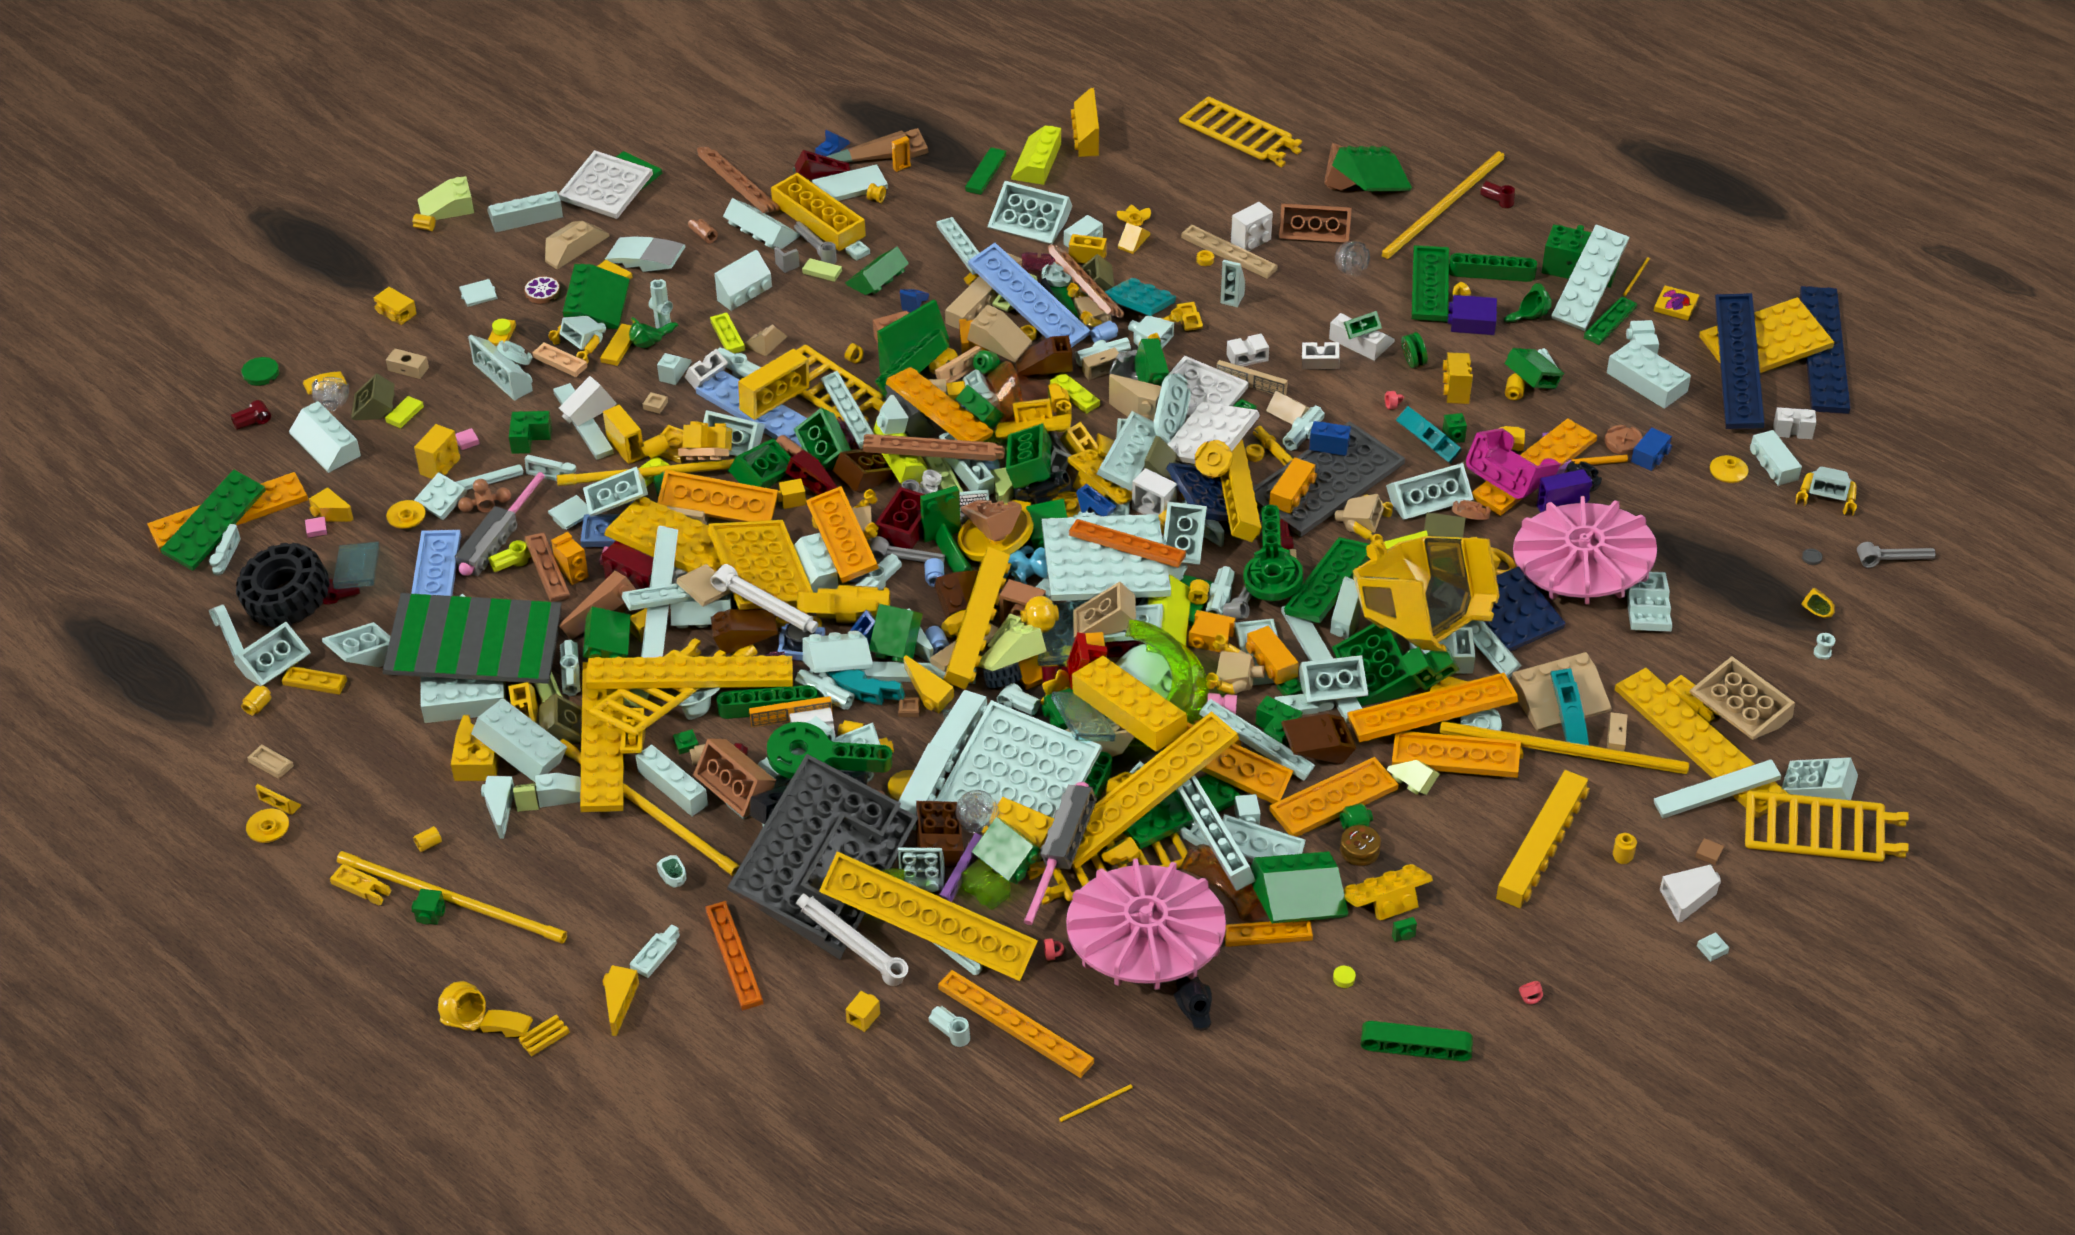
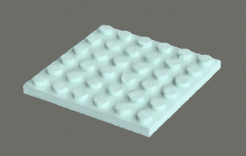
M1158 514L1042 519L1051 601L1090 600L1118 582H1121L1133 592L1135 598L1171 596L1167 564L1069 536V529L1076 519H1080L1163 544Z
M991 700L935 801L958 802L960 820L981 829L986 825L1002 797L1054 818L1055 812L1061 804L1062 794L1066 791L1068 784L1076 785L1078 782H1085L1102 750V746Z

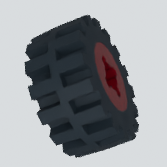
M1018 662L994 671L983 670L984 678L989 688L1007 686L1022 678Z

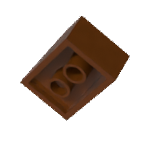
M863 449L840 452L833 469L839 478L856 492L873 489L895 476L882 453L864 452Z
M979 570L954 572L936 578L934 586L946 619L958 611L966 610ZM1000 600L998 605H994V608L1000 606Z
M728 609L726 611H719L711 616L713 638L719 650L726 652V655L778 634L776 615L767 610Z

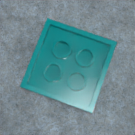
M1130 278L1105 291L1115 303L1149 316L1174 304L1176 301V296L1172 295L1169 291L1159 290L1152 284L1141 283L1136 278Z

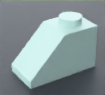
M665 353L657 364L659 381L676 385L692 363L691 359Z
M894 395L889 396L881 407L879 416H877V425L884 434L904 433L909 419Z

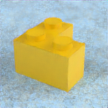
M690 421V425H684L683 448H724L731 451L732 428L726 427V424L715 423V427H708V423Z

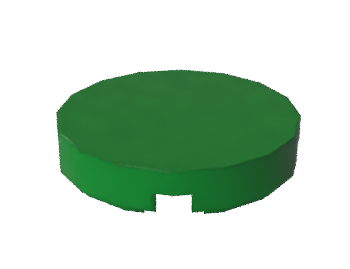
M269 357L251 359L241 369L244 381L246 380L248 384L255 386L266 385L270 383V380H275L279 375L277 362Z

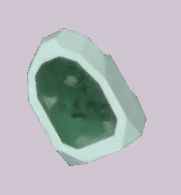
M670 855L657 863L658 873L666 884L676 888L681 887L685 883V867L677 855Z

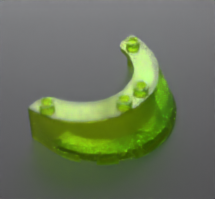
M1129 620L1125 637H1132L1134 640L1146 643V652L1157 653L1165 658L1172 676L1171 689L1166 699L1187 713V722L1194 725L1195 720L1202 718L1199 713L1207 703L1209 689L1206 686V673L1200 661L1189 648L1160 627L1144 621ZM1136 737L1129 743V746H1147Z

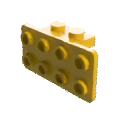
M1050 398L1013 403L1015 421L998 423L995 434L997 438L1008 439V434L1044 423L1047 433L1054 430L1065 432L1071 428L1072 416L1071 414L1053 416Z
M1088 449L1068 457L1067 462L1079 471L1073 484L1076 490L1088 484L1106 499L1110 497L1117 504L1122 505L1132 501V490L1122 488L1118 484L1097 475L1104 459L1096 451Z
M1409 864L1403 866L1398 871H1388L1383 876L1367 878L1363 883L1347 885L1343 891L1345 900L1355 907L1373 902L1376 918L1381 921L1418 908L1415 887L1433 881L1432 875L1419 867Z

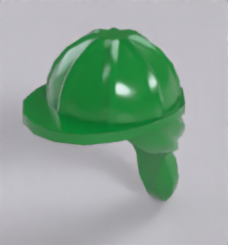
M1540 283L1534 284L1530 292L1523 298L1519 310L1507 315L1504 318V322H1517L1522 319H1534L1546 315L1552 306V299L1549 293L1545 291L1543 285Z
M632 317L633 325L629 330V337L635 346L647 348L661 341L663 336L673 332L679 325L676 322H671L661 328H654L647 324L639 323L638 320Z

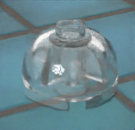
M1357 241L1344 242L1335 253V264L1338 270L1352 277L1360 276L1362 273L1359 272L1366 269L1370 261L1369 249H1366L1364 243Z
M325 377L321 382H318L317 379L312 383V399L314 402L319 401L328 411H335L346 404L349 397V384H344V380L335 377Z
M971 790L962 795L957 801L955 812L957 820H959L963 829L970 833L981 832V828L986 825L988 827L991 825L994 819L998 817L999 808L997 802L988 792Z

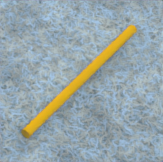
M1649 257L1645 259L1644 263L1642 264V266L1630 282L1629 286L1623 293V296H1626L1628 294L1631 287L1633 286V284L1645 268L1646 264L1650 260Z
M1130 1084L1059 1118V1121L1063 1122L1133 1087Z

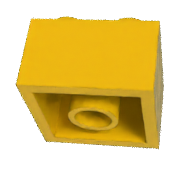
M435 424L414 446L420 475L431 479L438 472L446 475L460 459L455 431Z

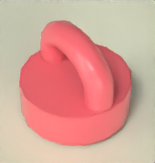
M1387 391L1385 394L1386 407L1389 410L1396 409L1398 404L1403 401L1404 396L1396 394L1395 391Z
M1053 938L1044 940V953L1047 961L1055 960V957L1063 955L1065 951L1063 943L1053 941ZM1054 946L1059 947V951H1055Z
M1538 981L1526 983L1519 988L1521 997L1526 1004H1536L1543 997V989ZM1534 994H1538V995H1537L1535 998H1533V999H1529V998H1528V996H1532V995H1534Z

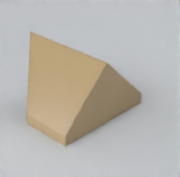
M772 324L763 331H760L758 335L754 334L744 345L750 350L767 356L787 336Z

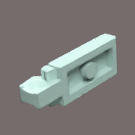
M671 924L664 933H656L630 962V969L637 970V973L649 978L675 948L676 940L680 936L679 928Z

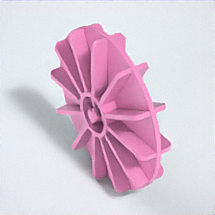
M1580 496V503L1556 507L1552 502L1546 504V511L1539 513L1533 518H1524L1522 527L1514 540L1513 555L1517 567H1520L1525 577L1538 587L1549 591V598L1555 600L1558 595L1584 597L1585 604H1589V597L1615 594L1618 598H1622L1625 596L1626 589L1640 581L1646 582L1649 578V572L1656 561L1657 544L1656 538L1646 525V518L1643 515L1634 516L1627 511L1619 509V501L1616 500L1608 506L1585 503V496Z
M1133 859V866L1122 867L1108 872L1102 868L1097 870L1096 878L1089 881L1080 890H1075L1066 920L1068 940L1082 959V965L1086 969L1092 967L1114 978V984L1120 986L1123 981L1153 983L1154 989L1158 990L1160 989L1161 982H1168L1185 976L1194 979L1197 977V970L1205 966L1213 957L1218 956L1225 935L1226 920L1224 907L1216 895L1208 888V881L1205 878L1198 880L1189 874L1176 870L1177 864L1175 862H1171L1169 867L1139 865L1138 859Z

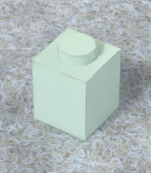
M1257 795L1235 796L1234 810L1236 818L1260 825L1261 813Z

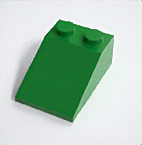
M770 439L738 455L728 471L739 483L770 488L787 475L785 471L791 456L774 439Z

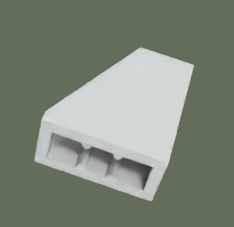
M589 376L559 409L564 413L562 417L569 424L573 422L580 426L600 415L603 411L614 407L617 403L598 382Z
M1707 865L1663 876L1660 891L1679 923L1717 894L1721 880L1719 874L1714 871L1712 866Z

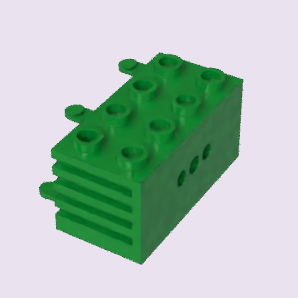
M1553 224L1545 245L1541 273L1569 279L1592 232L1584 231L1583 225H1578L1577 229ZM1619 262L1607 285L1608 288L1612 287L1619 266Z

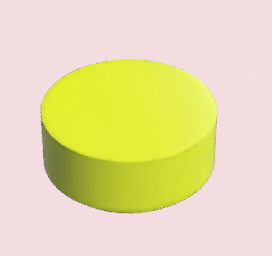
M507 319L495 320L492 324L493 332L497 335L508 334L511 331L510 321Z
M1339 966L1334 970L1333 981L1338 987L1349 988L1355 983L1356 974L1351 967Z

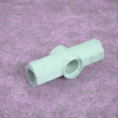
M662 279L650 282L652 297L649 300V307L654 311L656 328H661L671 323L670 312L673 308L672 302L668 300L666 281Z
M1127 337L1108 343L1104 340H1099L1090 348L1076 351V362L1080 367L1082 366V358L1114 347L1119 353L1131 351L1130 342Z
M721 347L717 349L728 362L726 368L732 370V374L735 377H746L761 368L748 361L745 354H734Z
M1315 405L1302 418L1297 417L1295 419L1292 429L1283 438V444L1286 449L1290 451L1297 449L1305 439H1310L1313 421L1321 422L1324 419L1325 413L1321 407Z
M894 554L888 555L878 564L879 569L867 573L855 586L878 587V590L884 589L886 581L902 567L901 561Z
M1223 566V568L1218 569L1215 582L1210 587L1206 612L1223 615L1224 604L1230 602L1232 584L1235 578V571L1230 567Z
M564 640L560 644L562 691L568 696H574L581 691L578 644L572 640Z
M801 669L797 673L794 680L796 686L812 685L817 689L818 698L831 696L832 704L844 710H848L852 706L854 694L837 686V683L831 677L824 676L821 678L805 669Z

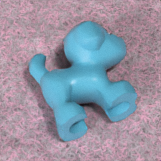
M1028 545L1010 554L1008 563H1011L1008 574H1004L1003 578H1007L1009 573L1012 572L1011 576L1015 577L1014 581L1027 584L1026 578L1033 574L1042 578L1048 577L1045 549L1039 547L1030 559L1025 555L1032 553L1034 549Z

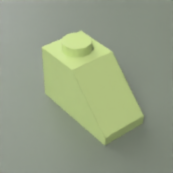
M1006 467L990 470L991 474L995 477L994 495L996 501H1003L1004 504H1007L1014 497V487Z

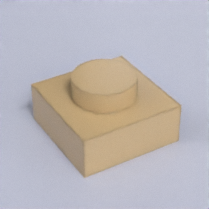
M650 393L643 403V410L660 414L668 403L667 396Z

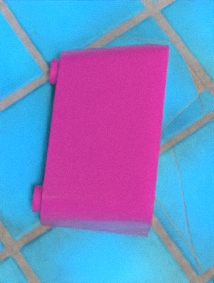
M1503 428L1477 432L1466 458L1468 469L1514 498L1521 499L1527 497L1539 488L1542 477L1556 475L1561 463L1554 459H1544L1537 466L1513 452L1511 449L1514 444V438Z

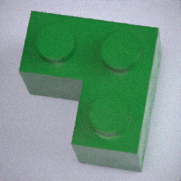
M549 411L512 412L509 430V443L512 454L530 453L532 440H551L552 423Z
M1418 646L1417 648L1410 649L1401 657L1411 677L1424 690L1429 689L1460 670L1447 647V652L1430 651L1425 654Z
M1266 695L1256 708L1255 725L1263 728L1265 734L1287 747L1289 742L1281 722L1302 718L1303 712Z

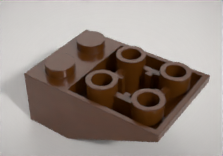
M1069 335L1052 336L1027 349L1016 361L1018 375L1030 376L1032 374L1048 375L1050 373L1065 374L1073 372Z
M1322 714L1281 722L1294 755L1343 764L1356 750L1344 717Z
M916 801V816L918 817L916 822V848H942L944 866L956 867L964 852L958 802Z

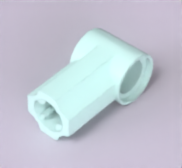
M1015 683L1005 686L997 696L999 704L1009 708L1014 707L1030 715H1035L1040 706V699L1022 692V689Z
M937 1006L932 1010L929 1022L950 1037V1041L954 1046L962 1047L969 1043V1024L965 1018L956 1017L943 1006Z

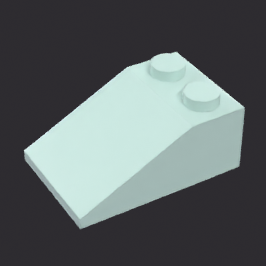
M373 622L322 638V642L345 662L381 667L384 666L391 636Z

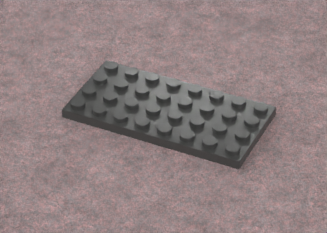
M1349 421L1344 425L1351 426L1350 443L1346 456L1308 449L1297 457L1298 459L1315 464L1317 477L1315 482L1310 484L1307 494L1301 497L1297 508L1294 507L1290 514L1279 510L1280 519L1288 523L1289 530L1302 537L1335 514L1337 510L1346 506L1349 499L1359 497L1404 465L1405 458ZM1291 462L1253 487L1259 509L1262 510L1264 506L1269 505L1271 490Z

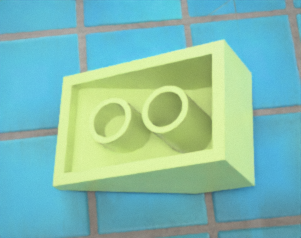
M466 176L449 179L418 198L420 213L433 216L435 220L474 213Z
M1024 623L1013 625V629L1007 630L981 657L978 667L994 671L1046 652L1041 628L1024 625Z

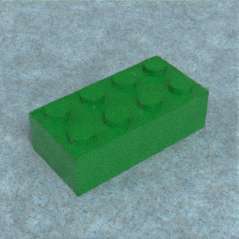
M1044 423L1008 434L1006 471L1014 489L1018 487L1024 488L1030 483L1042 482L1049 478L1051 470V440Z

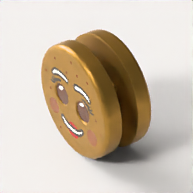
M1365 825L1349 827L1341 837L1340 852L1342 857L1347 862L1357 866L1372 864L1380 854V836L1374 829Z

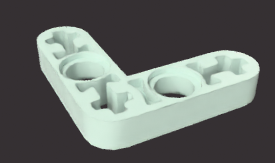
M222 604L210 609L209 613L215 626L220 625L235 659L236 655L244 649L229 614Z

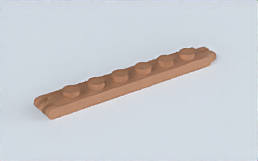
M699 147L697 149L699 157L708 166L715 170L717 174L723 177L726 182L731 184L735 190L739 191L762 213L779 211V206L717 151L711 150L709 147Z
M1049 245L1048 250L1055 259V263L1064 268L1063 271L1072 277V281L1081 286L1080 289L1089 295L1090 300L1098 304L1100 310L1112 316L1123 317L1124 312L1066 251H1063L1059 246Z
M865 434L863 441L864 452L995 461L996 459H1003L1005 451L1003 446H998L996 443Z

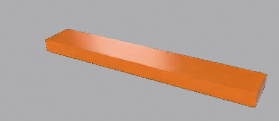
M1076 519L1069 529V536L1179 568L1186 557L1185 550L1080 519Z
M723 901L706 906L707 916L742 1011L763 1005L760 990L727 902Z

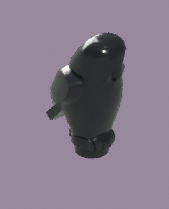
M1063 470L1050 473V477L1045 481L1033 482L1024 488H1015L1013 491L1016 500L1024 502L1034 501L1036 504L1052 500L1060 493L1069 492L1073 485L1069 474Z
M1188 976L1177 979V991L1174 993V997L1179 1008L1192 1022L1194 1029L1200 1031L1208 1030L1211 1025L1209 1012L1212 993L1210 986L1203 984L1198 976L1194 979H1190Z

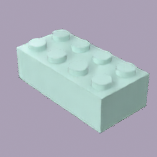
M1634 340L1609 357L1607 368L1609 375L1664 409L1688 392L1690 374Z
M421 677V710L425 723L462 719L463 715H470V718L479 717L502 698L507 701L505 681Z
M504 698L477 718L471 733L535 783L536 775L547 774L560 764L567 749L565 744Z

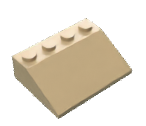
M1587 652L1512 673L1511 684L1518 695V702L1537 732L1562 725L1550 676L1551 671L1572 669L1574 681L1577 682L1584 718L1611 711L1612 708L1596 666Z
M1732 656L1690 690L1693 696L1752 740L1781 728L1793 718L1795 702Z

